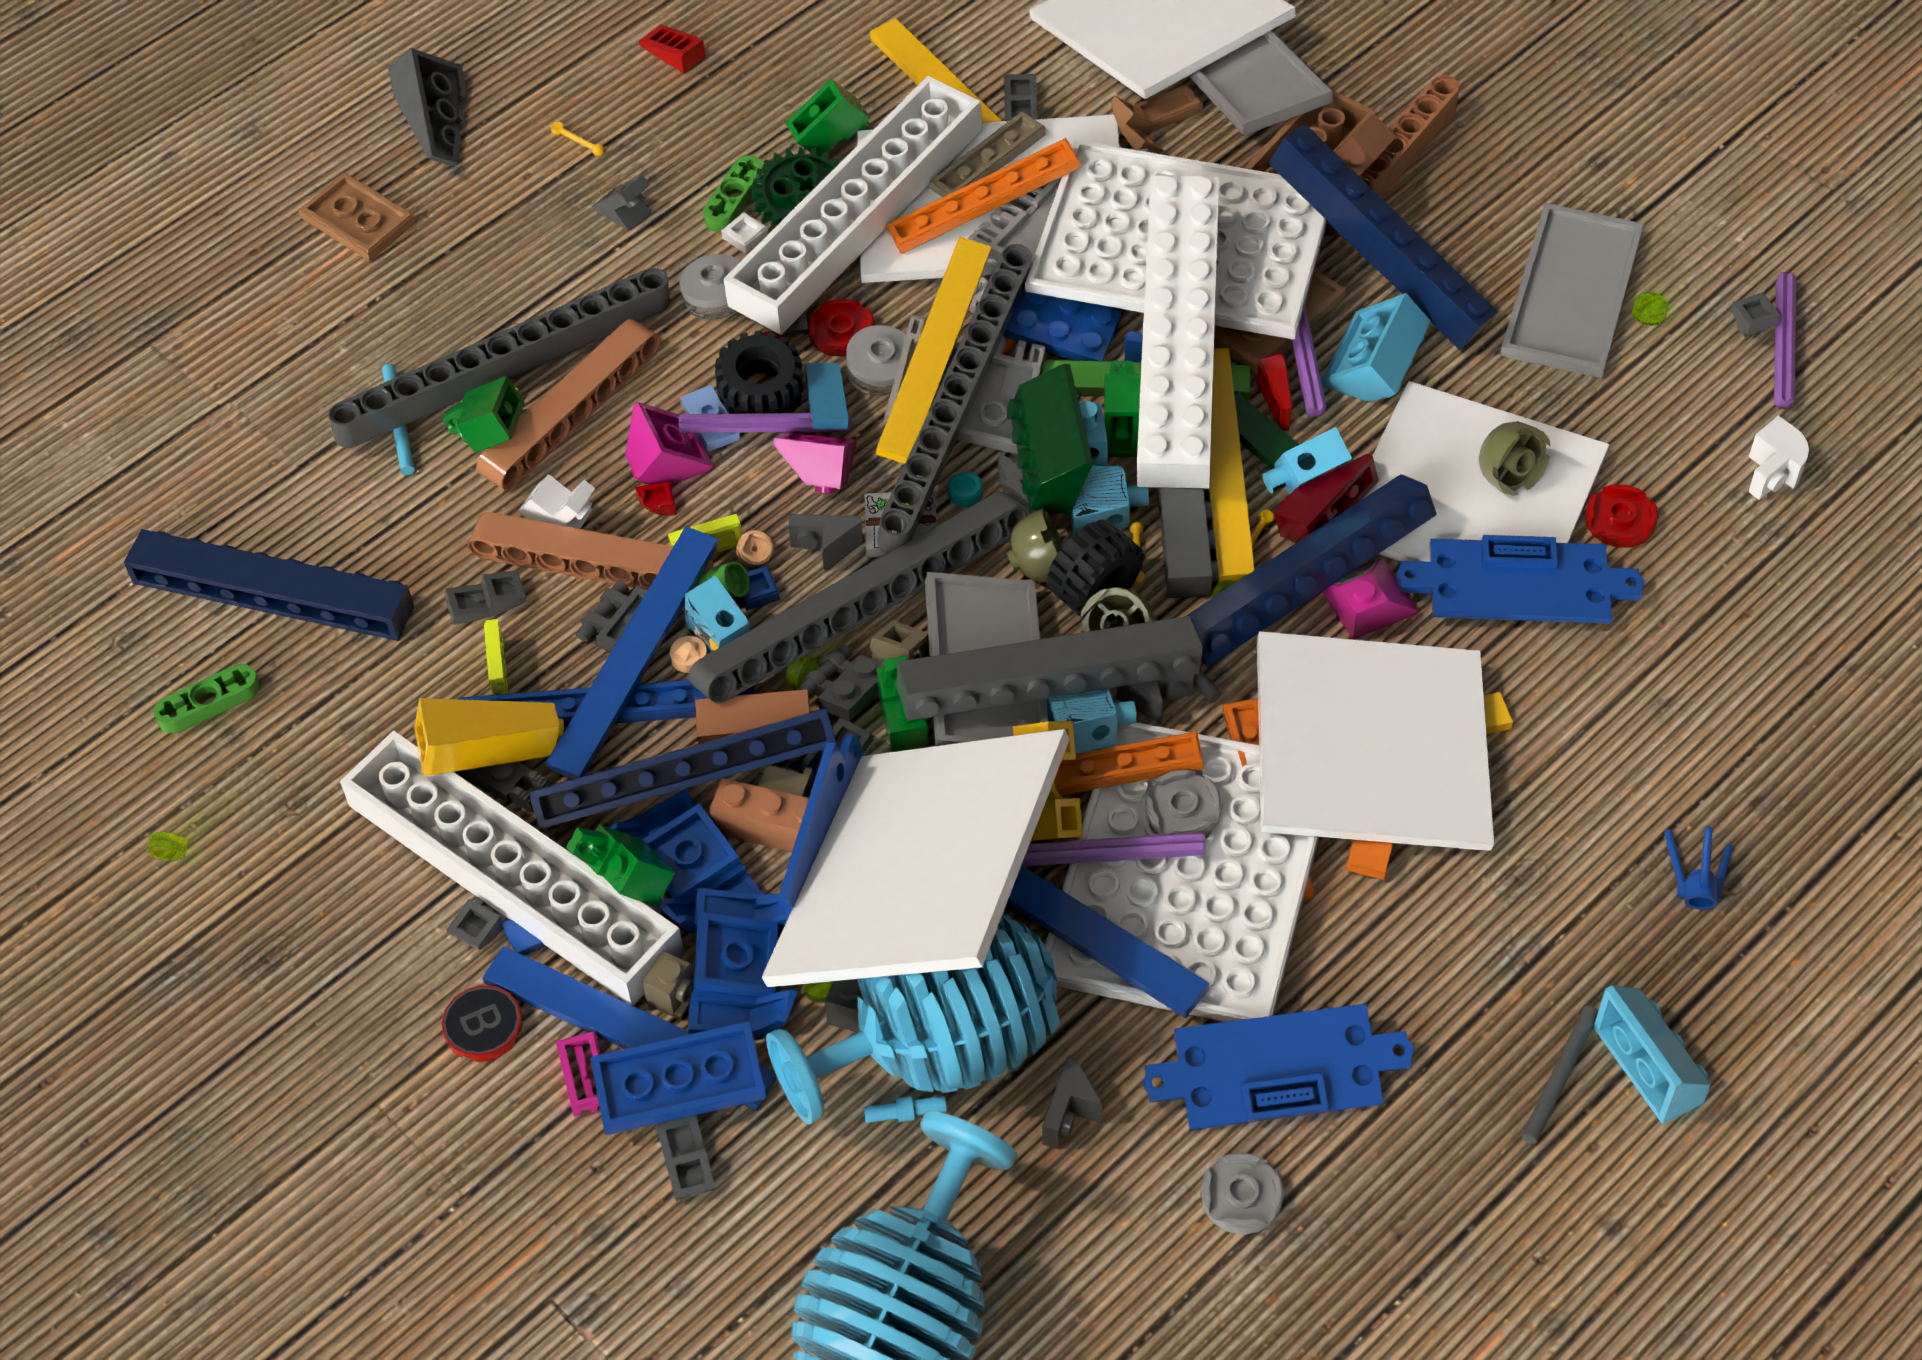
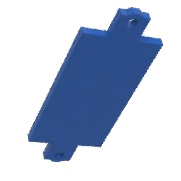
M1482 535V540L1430 539V562L1400 561L1396 574V582L1400 586V593L1432 594L1433 617L1611 623V600L1640 601L1641 592L1644 588V579L1641 577L1639 569L1608 568L1606 544L1556 543V537ZM1407 575H1411V576H1413L1414 578H1411V579H1410V578H1407L1406 576H1407ZM1626 583H1632L1634 586H1629Z
M844 734L840 749H838L836 743H826L777 899L788 918L859 761L863 756L860 741L855 739L853 734Z
M1366 1004L1175 1028L1173 1031L1178 1061L1145 1065L1146 1075L1143 1079V1088L1149 1095L1150 1103L1184 1099L1189 1131L1372 1107L1384 1104L1379 1073L1411 1069V1057L1414 1051L1412 1043L1407 1039L1406 1031L1372 1035ZM1394 1046H1400L1403 1049L1402 1056H1397L1393 1053ZM1154 1078L1162 1079L1163 1086L1160 1088L1154 1087L1152 1080Z

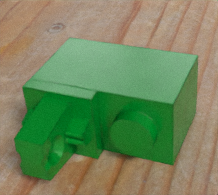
M832 78L785 122L796 142L809 152L812 148H816V154L820 157L826 151L829 152L842 138L848 140L854 133L857 134V131L874 130L870 127L868 121L870 117L858 98Z
M1111 361L1109 374H1104V422L1107 435L1108 457H1137L1140 374H1135L1132 361Z
M506 375L465 392L462 402L447 410L442 419L453 435L459 434L461 439L469 444L473 452L477 453L511 439L524 406V401Z
M906 655L899 656L898 658L884 659L883 667L876 668L878 697L891 752L929 747L926 718L907 721L898 694L897 662L908 660Z
M599 824L596 831L577 828L566 847L574 856L585 861L597 875L604 877L620 895L655 907L659 904L675 875V872L642 839Z

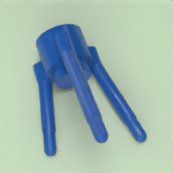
M1710 826L1705 827L1701 869L1691 871L1690 876L1686 880L1673 833L1670 829L1664 831L1677 880V897L1685 898V904L1693 909H1711L1716 906L1717 902H1721L1722 886L1733 850L1731 844L1725 846L1716 878H1714V874L1710 871L1713 831Z

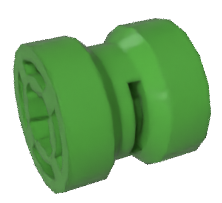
M735 561L723 564L720 567L704 570L698 581V585L716 576L732 599L744 596L748 592L750 585L746 569L739 562Z

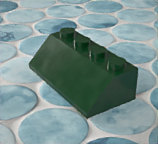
M1062 364L1019 385L1014 399L1011 398L1008 402L1007 418L1012 422V442L1017 446V467L1022 470V492L1027 495L1029 509L1038 511L1043 508L1044 512L1071 514L1093 462L1070 364Z

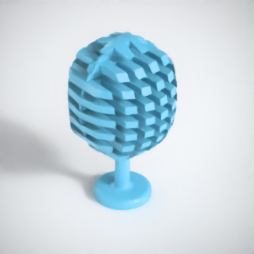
M1003 913L982 967L857 979L863 997L862 999L858 996V1027L860 1032L807 1057L794 1037L786 1030L777 1029L768 1033L766 1043L774 1071L786 1097L798 1116L808 1125L820 1120L824 1113L823 1098L817 1079L868 1055L895 1079L896 1073L905 1080V1083L917 1090L934 1092V1088L936 1091H941V1093L958 1091L957 1088L964 1087L966 1090L981 1085V1081L987 1080L989 1082L1002 1076V1072L1006 1068H1008V1071L1013 1070L1023 1063L1027 1054L1028 1056L1033 1055L1046 1043V1036L1052 1035L1060 1024L1054 1003H1057V973L1047 947L1038 935L1031 929L1029 930L1023 923L1012 920L1010 916Z
M926 1111L920 1123L921 1130L929 1139L948 1150L949 1153L923 1210L915 1207L890 1206V1209L894 1210L890 1211V1214L881 1210L870 1211L854 1220L857 1228L843 1227L831 1238L832 1244L839 1247L838 1249L823 1247L814 1258V1263L822 1268V1271L807 1270L801 1282L803 1288L810 1291L811 1295L798 1294L794 1305V1312L807 1323L800 1321L796 1323L793 1321L791 1329L792 1340L799 1344L798 1346L806 1352L815 1355V1357L805 1352L794 1351L795 1360H972L976 1348L966 1338L979 1339L981 1337L983 1321L977 1318L978 1315L975 1313L985 1311V1294L976 1285V1282H983L977 1259L967 1250V1244H969L967 1239L947 1221V1218L972 1162L992 1169L1006 1170L1014 1165L1018 1156L1017 1151L996 1135L970 1122L942 1112Z

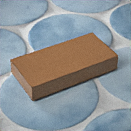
M1187 84L1134 105L1152 121L1145 131L1146 134L1203 112L1202 102Z

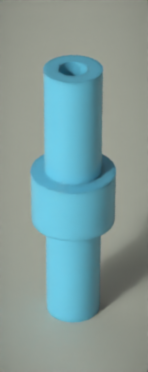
M912 1096L895 1098V1103L864 1107L866 1123L898 1119L899 1123L915 1121L914 1116L924 1115L926 1111L947 1112L945 1096L912 1100Z

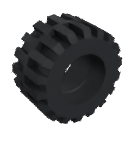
M754 331L755 335L750 336L746 332L740 334L739 340L734 338L729 340L728 348H721L719 358H716L715 362L717 394L728 414L793 413L796 410L795 404H800L803 392L802 362L795 346H789V340L784 337L777 339V335L769 332L768 335H762V331ZM758 373L775 377L761 384H754L744 380L746 377Z
M1102 519L1089 523L1077 531L1059 550L1049 568L1047 586L1080 617L1081 611L1088 599L1100 590L1115 587L1131 589L1143 566V550L1111 521Z

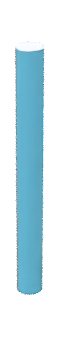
M385 364L382 367L384 382L397 377L395 365ZM403 425L394 429L393 433L400 471L403 475H411L415 469L407 426Z

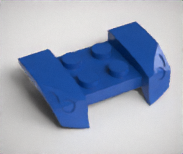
M686 789L681 790L634 818L617 822L609 827L642 839L675 872L666 889L671 898L661 899L657 906L671 921L692 934L697 933V925H694L697 888L763 894L747 873L746 868L729 842L700 803L696 804Z
M697 888L694 925H697L694 989L690 996L688 1033L693 1034L750 1021L753 1037H760L780 1029L787 1021L798 990L790 989L775 993V987H767L762 979V975L777 944L778 934L782 933L788 918L777 900L779 893L753 894Z

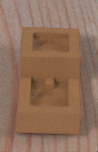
M1114 96L1111 100L1114 116L1121 132L1135 150L1148 149L1150 153L1161 154L1163 149L1144 133L1152 121L1133 104Z

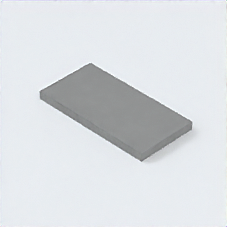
M1272 31L1265 33L1189 75L1244 136L1333 103L1332 91Z
M1545 203L1503 340L1500 356L1602 378L1644 224Z
M927 572L925 592L930 656L1040 639L1035 581ZM1046 698L934 716L935 746L1013 736V726L1048 722Z

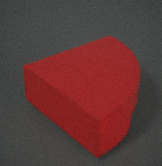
M670 480L635 487L639 502L648 511L664 516L677 515Z

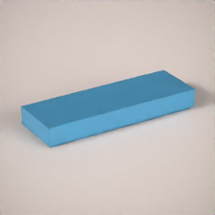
M805 363V378L813 429H848V413L840 363Z

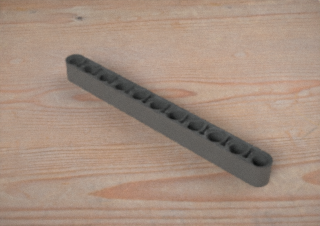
M1010 244L1003 249L881 515L877 543L878 547L886 554L912 540L1025 288L1032 255L1029 249L1023 245Z
M658 268L645 269L338 402L331 407L328 413L334 440L339 446L344 448L358 446L462 400L465 392L506 375L509 379L604 338L612 334L628 319L640 322L663 312L670 305L668 276L663 270Z
M1005 492L994 493L700 658L690 668L688 674L690 684L714 703H722L924 589L927 572L950 574L1008 541L1013 528L1019 520L1031 514L1030 509Z

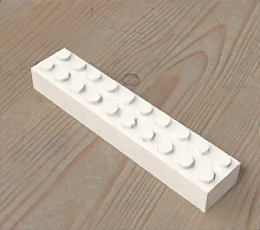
M927 76L723 279L728 307L782 335L887 228L886 224L892 222L929 185V182L982 131L981 101Z
M1150 175L1137 450V487L1209 488L1219 176Z
M394 730L340 781L351 808L472 894L482 899L508 919H512L540 939L548 948L632 1006L645 994L642 981L661 952L665 951L676 957H679L684 952L679 927L643 902L620 895L604 877L597 875L588 864L454 772L432 776L423 775L418 747Z

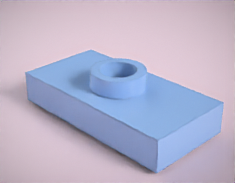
M712 385L680 397L681 406L686 414H728ZM697 433L708 452L740 440L739 433Z

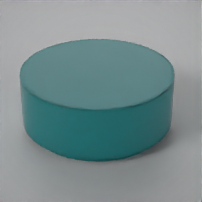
M961 472L952 476L948 481V497L950 501L959 507H971L980 502L983 497V483L980 477L971 472Z

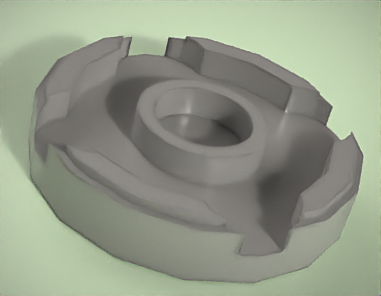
M1190 770L1170 771L1158 777L1152 783V788L1148 791V794L1146 793L1144 799L1146 820L1152 829L1160 835L1201 832L1205 836L1218 824L1222 812L1220 791L1214 782L1205 775L1203 778L1196 775L1195 771Z
M1241 1152L1227 1154L1218 1159V1162L1211 1168H1208L1203 1177L1200 1196L1203 1210L1214 1224L1227 1232L1244 1235L1258 1233L1274 1222L1281 1212L1284 1188L1281 1176L1276 1169L1274 1171L1267 1164L1266 1160L1258 1155Z

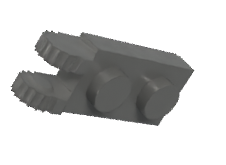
M519 762L454 772L507 803L512 802L530 812L533 810L530 795L522 787L526 785L535 790L551 785L545 777L534 770H529L528 767Z

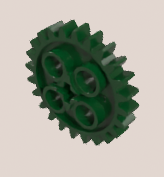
M799 147L798 154L794 155L790 149H786L784 158L774 153L773 162L765 159L763 169H757L756 178L753 179L752 202H755L754 211L762 213L761 222L771 221L770 230L772 231L840 163L839 158L829 161V152L827 151L820 157L816 154V148H812L810 154H805L803 148Z

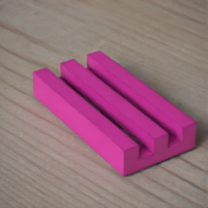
M595 1031L556 1041L574 1117L582 1115L581 1111L589 1109L590 1112L598 1111V1095L594 1096L582 1044L589 1043L592 1056L601 1054ZM574 1047L586 1095V1098L578 1100L566 1051L567 1048Z

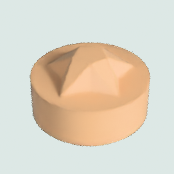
M758 530L744 533L736 547L738 559L742 564L750 568L764 566L770 560L773 553L772 540L767 534Z
M694 636L681 637L670 648L672 665L676 670L683 673H689L692 665L707 655L705 643Z

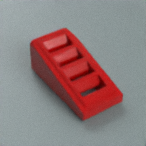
M662 24L639 40V46L683 74L706 57L703 40Z
M1280 353L1259 359L1256 383L1279 428L1283 431H1288L1291 422L1292 402L1286 360L1284 355Z

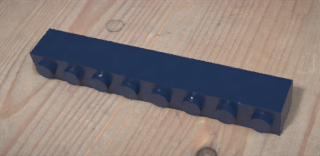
M1302 125L1282 140L1268 164L1401 294L1407 293L1431 323L1446 338L1462 351L1483 333L1498 311L1308 126Z
M1400 474L1186 615L1190 616L1203 647L1201 663L1209 667L1256 636L1259 631L1262 632L1436 516L1437 513L1427 485Z
M141 529L124 560L131 581L136 585L399 641L414 609L408 585H403L398 581L379 580L361 573H346L328 566H313L295 559H280L262 552L252 553L238 550L229 545L219 546L205 543L196 538L186 539L172 536L163 531L153 532Z
M826 707L535 789L529 792L538 827L543 829L823 750L826 743H836L837 745Z

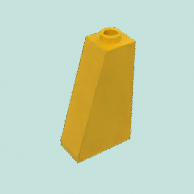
M419 698L414 730L423 775L432 776L550 756L557 740L559 741L564 733L563 719L558 718L554 703Z

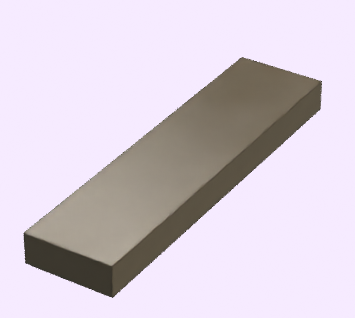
M1021 111L929 182L930 189L939 196L944 197L1002 169L1046 135L1045 126Z

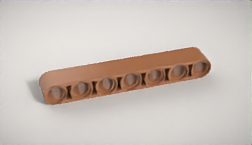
M1440 75L1431 80L1389 128L1396 138L1359 176L1381 198L1455 114L1459 94V82L1455 78L1448 75ZM1327 221L1325 228L1327 232L1334 236H1342Z
M633 319L623 322L518 419L510 440L483 451L476 464L478 474L504 490L514 488L657 354L661 345L660 335Z
M485 512L479 516L467 547L473 555L485 560L611 584L622 581L628 587L635 588L637 586L643 590H648L674 546ZM712 559L705 570L713 568L714 563Z

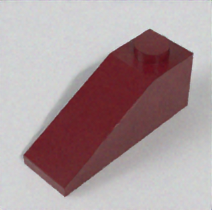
M1365 454L1295 488L1285 500L1280 502L1277 509L1273 512L1280 536L1297 543L1361 501L1379 481L1373 456Z

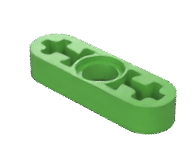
M752 155L742 156L732 165L704 207L707 228L715 232H721L740 216L752 198L753 179L756 178L757 169H763V163L758 157ZM731 190L742 191V194L737 197L726 195Z
M237 664L160 699L154 707V716L161 730L167 733H178L252 699L259 692L260 683L255 670L251 666ZM243 679L246 684L239 686L236 682ZM224 686L228 692L225 695L223 694V691L221 689ZM205 693L217 694L215 700L209 704H199L197 702L199 697ZM187 703H191L192 710L189 711ZM175 711L177 716L170 718L168 713Z

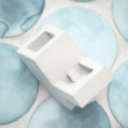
M1777 416L1755 434L1749 457L1760 466L1755 469L1749 493L1759 500L1770 491H1778L1784 483L1794 489L1800 482L1808 458L1809 446L1806 438L1797 428L1780 416Z
M548 474L533 489L518 512L530 520L580 529L593 511V508H591L592 503L588 499L596 488L586 480H583L575 489L570 491Z

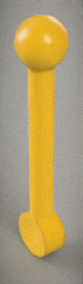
M554 122L551 125L552 134H562L592 150L595 156L603 155L605 150L603 145L593 144L564 129L561 122Z
M1268 509L1258 514L1259 522L1251 534L1252 546L1264 526L1271 523L1274 519L1273 513Z
M1136 521L1130 525L1129 529L1133 534V541L1140 547V534L1143 532L1144 527L1142 523ZM1140 571L1133 584L1134 586H1140L1144 583L1145 575L1142 571Z

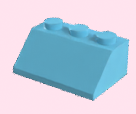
M1407 293L1356 311L1321 379L1322 386L1368 402L1394 396L1401 388V381L1406 371L1411 367L1413 357L1419 345L1424 341V334L1431 321Z
M1615 985L1605 988L1593 1028L1659 1121L1664 1124L1704 1104L1711 1086L1708 1075L1700 1064H1695L1688 1055L1685 1044L1679 1034L1674 1031L1672 1032L1663 1021L1658 1005L1653 1000H1648L1640 988Z

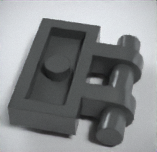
M617 581L612 588H607L600 596L601 602L594 611L587 612L581 620L582 626L576 632L577 637L587 642L593 634H598L596 637L597 646L612 652L647 591L636 586L631 594L626 596L625 594L629 590L628 586L622 581ZM611 611H616L611 619L607 618Z
M841 645L836 651H830L822 659L823 664L817 670H811L803 678V684L797 690L807 689L808 698L813 694L818 695L820 709L827 707L829 713L851 721L878 693L876 668L883 667V663L861 654L853 663L847 660L851 657L852 652L848 646ZM833 674L838 676L834 682L828 680Z

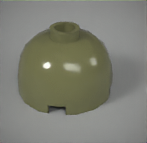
M1519 421L1503 423L1493 429L1481 445L1479 454L1480 470L1486 480L1496 489L1511 496L1518 495L1514 492L1523 485H1525L1526 490H1529L1543 476L1550 456L1545 454L1546 444L1551 446L1550 440L1543 431Z
M1042 508L1019 520L1013 528L1010 537L1012 549L1007 551L1013 569L1015 571L1021 569L1029 579L1035 582H1048L1049 568L1062 548L1060 544L1062 539L1047 511L1044 512Z
M1121 587L1100 590L1088 599L1081 611L1080 619H1082L1081 626L1083 631L1080 632L1155 621L1154 611L1146 598L1134 590Z

